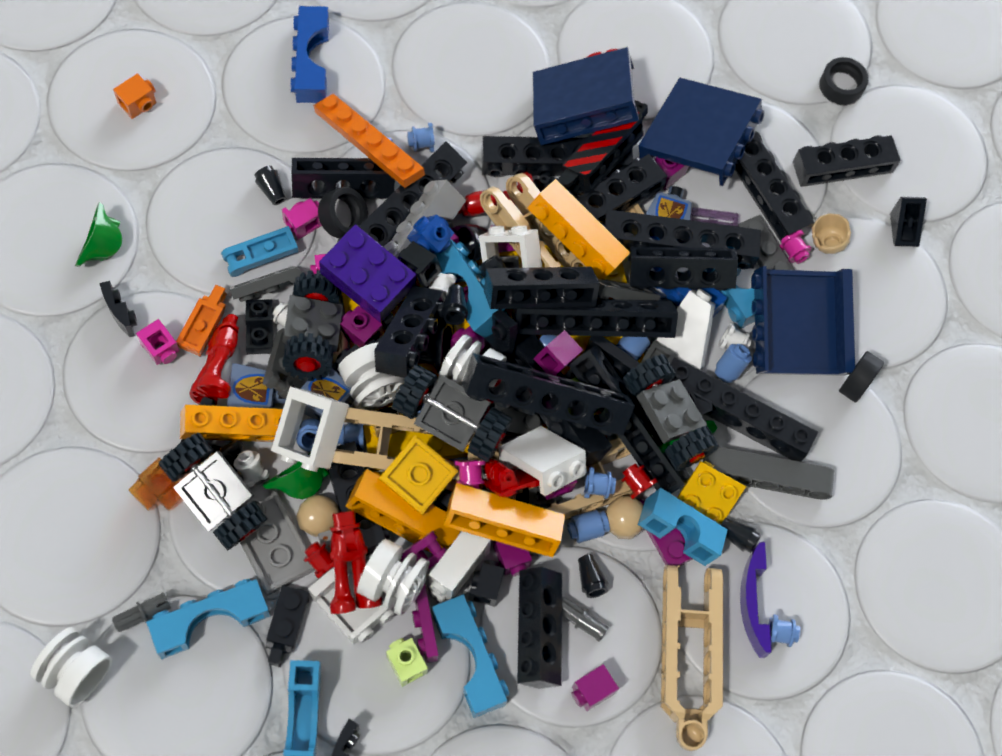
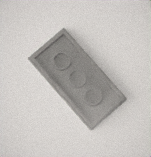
M269 477L249 487L254 496L236 510L238 512L242 507L254 501L268 518L264 524L240 542L267 596L280 590L282 585L287 586L315 571L308 561H303L306 556L304 551L307 547L276 489H264L261 486L270 480Z

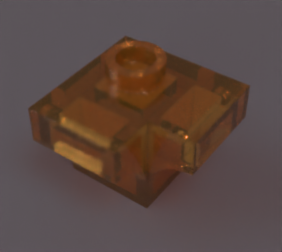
M160 457L138 476L137 481L128 489V492L147 511L157 502L169 511L182 499L173 488L180 480L171 481L158 464L161 460Z

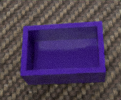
M356 224L319 261L320 273L380 323L407 296L412 286H416V274Z

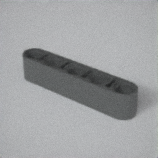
M718 447L717 450L703 459V462L711 463L714 469L745 486L820 500L832 498L834 470L826 466Z

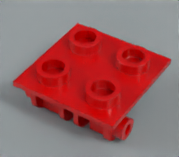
M490 459L489 462H485L484 471L486 478L483 479L485 483L482 484L498 496H513L519 489L540 485L537 478L520 468L513 471L499 463L496 459Z

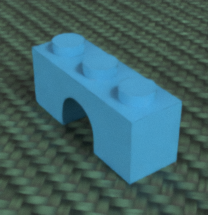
M707 268L704 270V272L710 273L713 272L715 269ZM737 268V276L740 274L742 269ZM736 285V289L729 288L720 291L727 297L725 306L728 309L729 317L738 324L740 329L755 322V315L752 314L751 310L752 301L754 300V289H742Z
M659 488L645 499L638 522L639 526L658 538H662L671 530L677 528L685 539L683 553L704 566L721 556L728 529L716 521L708 518L662 488Z

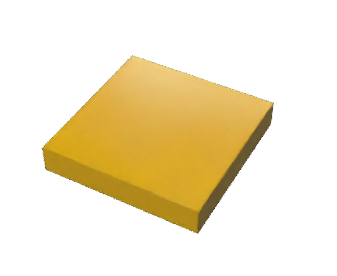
M415 435L379 479L422 515L457 474L458 470Z

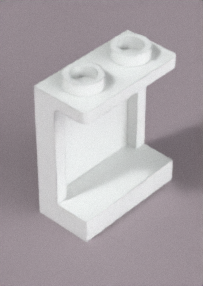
M542 426L499 446L500 463L513 471L520 468L537 478L540 482V493L544 496L586 474L585 450Z
M350 561L347 562L350 592L354 599L353 571ZM334 567L308 588L312 599L353 645L358 641L361 643L365 642L373 635V628L380 622L383 624L387 623L396 614L394 612L396 602L390 609L384 607L385 592L382 594L383 605L364 609L356 608L355 611L349 613L331 614L330 602L335 595Z

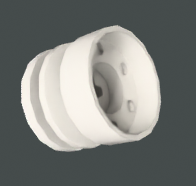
M466 334L463 335L445 357L438 380L443 375L462 386L472 353L480 354L481 342L476 341L471 346L472 337ZM492 348L483 354V356L504 362L507 360L506 356ZM498 379L491 381L489 386L494 387Z
M379 342L353 351L338 366V371L347 387H351L350 395L355 400L354 403L357 409L373 411L392 403L405 379L376 372L374 350Z
M384 539L371 555L361 575L357 593L375 602L385 592L384 607L390 609L396 602L394 612L402 616L410 605L414 603L422 590L429 561L421 558L416 563V554L410 553L401 562L403 548Z
M72 627L60 632L47 644L35 660L30 674L37 682H42V686L46 689L55 687L54 695L71 708L78 706L93 693L107 674L112 662V658L96 645L87 648L89 641L84 636H80Z

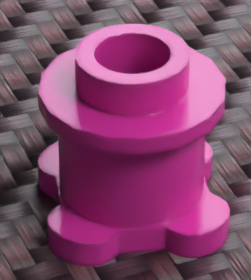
M802 230L784 237L781 240V245H779L782 251H786L789 256L788 260L791 263H802L810 256L811 247L807 246L801 238L804 235Z
M455 461V465L459 466L460 480L457 483L480 489L479 484L485 483V480L482 479L481 465H485V461Z

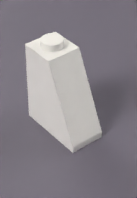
M698 289V291L690 290L677 308L678 320L675 338L658 337L655 342L676 353L675 358L701 371L705 366L715 304L710 301L712 296Z

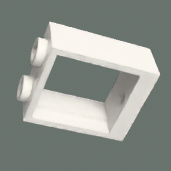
M522 225L512 227L511 230H505L504 226H493L488 228L489 232L479 236L482 263L494 255H497L500 259L498 242H519L522 267H542L538 229H527V226Z
M290 387L271 451L281 454L280 459L293 464H297V461L302 462L301 467L310 471L317 472L318 468L330 469L349 404L308 390ZM306 404L323 410L310 455L293 449Z
M462 531L429 574L428 589L431 590L429 594L440 603L455 598L489 553L492 540Z

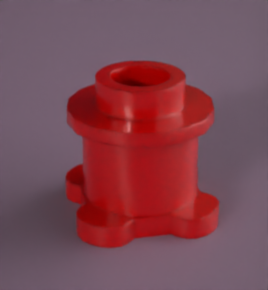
M635 463L622 472L625 476L621 480L622 483L625 481L633 492L630 496L631 499L636 498L658 482L656 478L651 481L643 469L644 465L638 467Z
M316 541L304 551L306 556L303 561L310 563L315 570L314 573L317 578H320L329 569L334 567L333 559H330V552L326 548V542L319 544Z

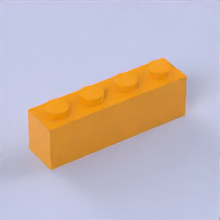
M556 179L539 193L527 207L586 267H592L596 277L599 279H605L630 254Z
M368 469L364 471L358 478L345 507L354 510L363 517L412 543H416L426 534L434 531L438 537L436 540L441 547L445 546L447 550L459 536L460 530L444 526L447 511H443L431 504L421 515L379 479L380 473ZM425 547V548H424L425 550H427V551H429V552L431 553V551L428 549V547Z
M456 483L449 500L444 526L553 558L561 542L565 515Z

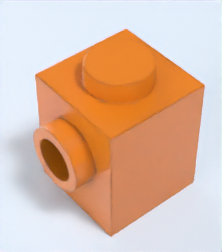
M138 73L113 89L117 103L131 119H134L143 112L149 111L156 104L154 96L156 90L153 84L148 79L144 81Z

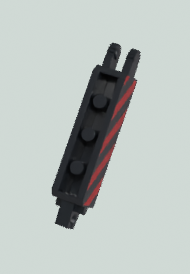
M637 100L634 101L639 121L592 132L588 139L579 145L572 156L564 161L562 165L563 173L557 179L558 182L573 196H576L579 191L583 193L593 192L644 136L642 121L648 113L647 104Z

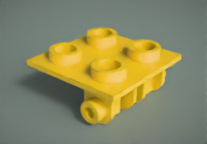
M700 461L677 498L721 525L746 486L714 469L711 463Z

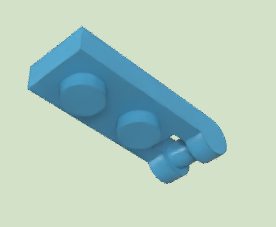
M289 226L225 248L221 255L224 261L228 262L229 266L227 269L230 276L236 277L243 274L244 271L297 253L299 250ZM244 254L245 259L238 261L237 257Z

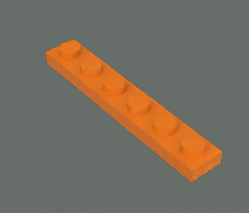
M331 94L313 105L318 116L404 188L425 176L424 167L335 94Z

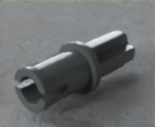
M164 592L141 604L136 602L137 606L114 616L112 622L116 630L122 632L143 621L146 623L147 619L167 609L169 610L171 607L169 602L166 601L167 598Z
M562 597V616L575 624L574 628H581L599 642L609 627L590 615L588 609L584 611L566 597Z

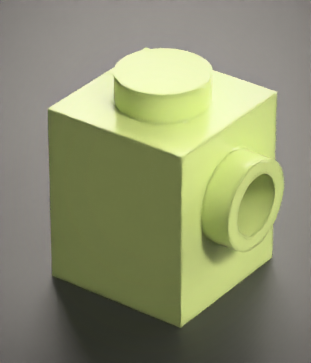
M401 638L389 645L390 649L386 651V657L402 687L428 673V667L412 638L406 641L404 638Z

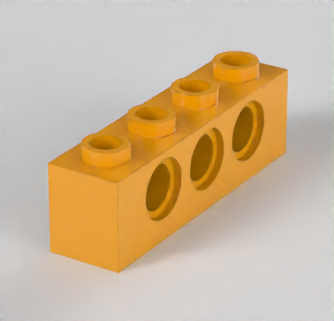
M185 405L180 412V439L190 438L193 434L199 432L205 440L274 442L283 409Z

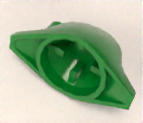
M100 202L97 204L87 239L75 263L77 267H80L87 261L109 259L121 247L122 234L119 229L121 221L107 216L104 205Z
M297 461V464H293L261 486L264 489L281 490L286 495L296 499H306L318 492L322 479L329 473L326 468H318L317 472L301 467L302 462Z

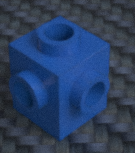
M436 214L429 217H421L414 224V229L406 238L434 254L442 253L450 245L449 240L454 232L448 227V222Z

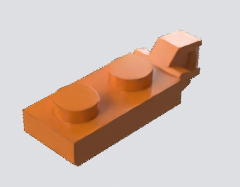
M215 285L209 297L204 295L202 299L199 298L176 340L179 348L201 357L225 312L226 304L223 303L227 296L225 288Z

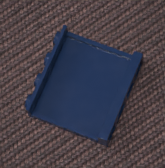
M628 47L533 72V123L541 145L639 121L634 102L631 70L634 69Z
M679 77L638 146L639 157L641 159L649 154L652 158L658 157L719 175V185L723 186L727 178L732 177L737 160L742 159L747 142L752 141L757 124L760 125L763 121L765 111L762 110V99Z
M762 266L754 270L751 277V287L754 289V300L752 301L751 310L752 314L755 315L752 338L755 341L753 366L756 367V374L838 376L851 374L855 369L852 269H841L836 272L767 269V266Z

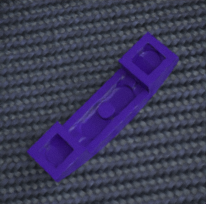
M759 542L750 554L743 571L740 588V607L744 628L759 658H766L771 653L770 624H759L756 576H761L767 569L765 542Z

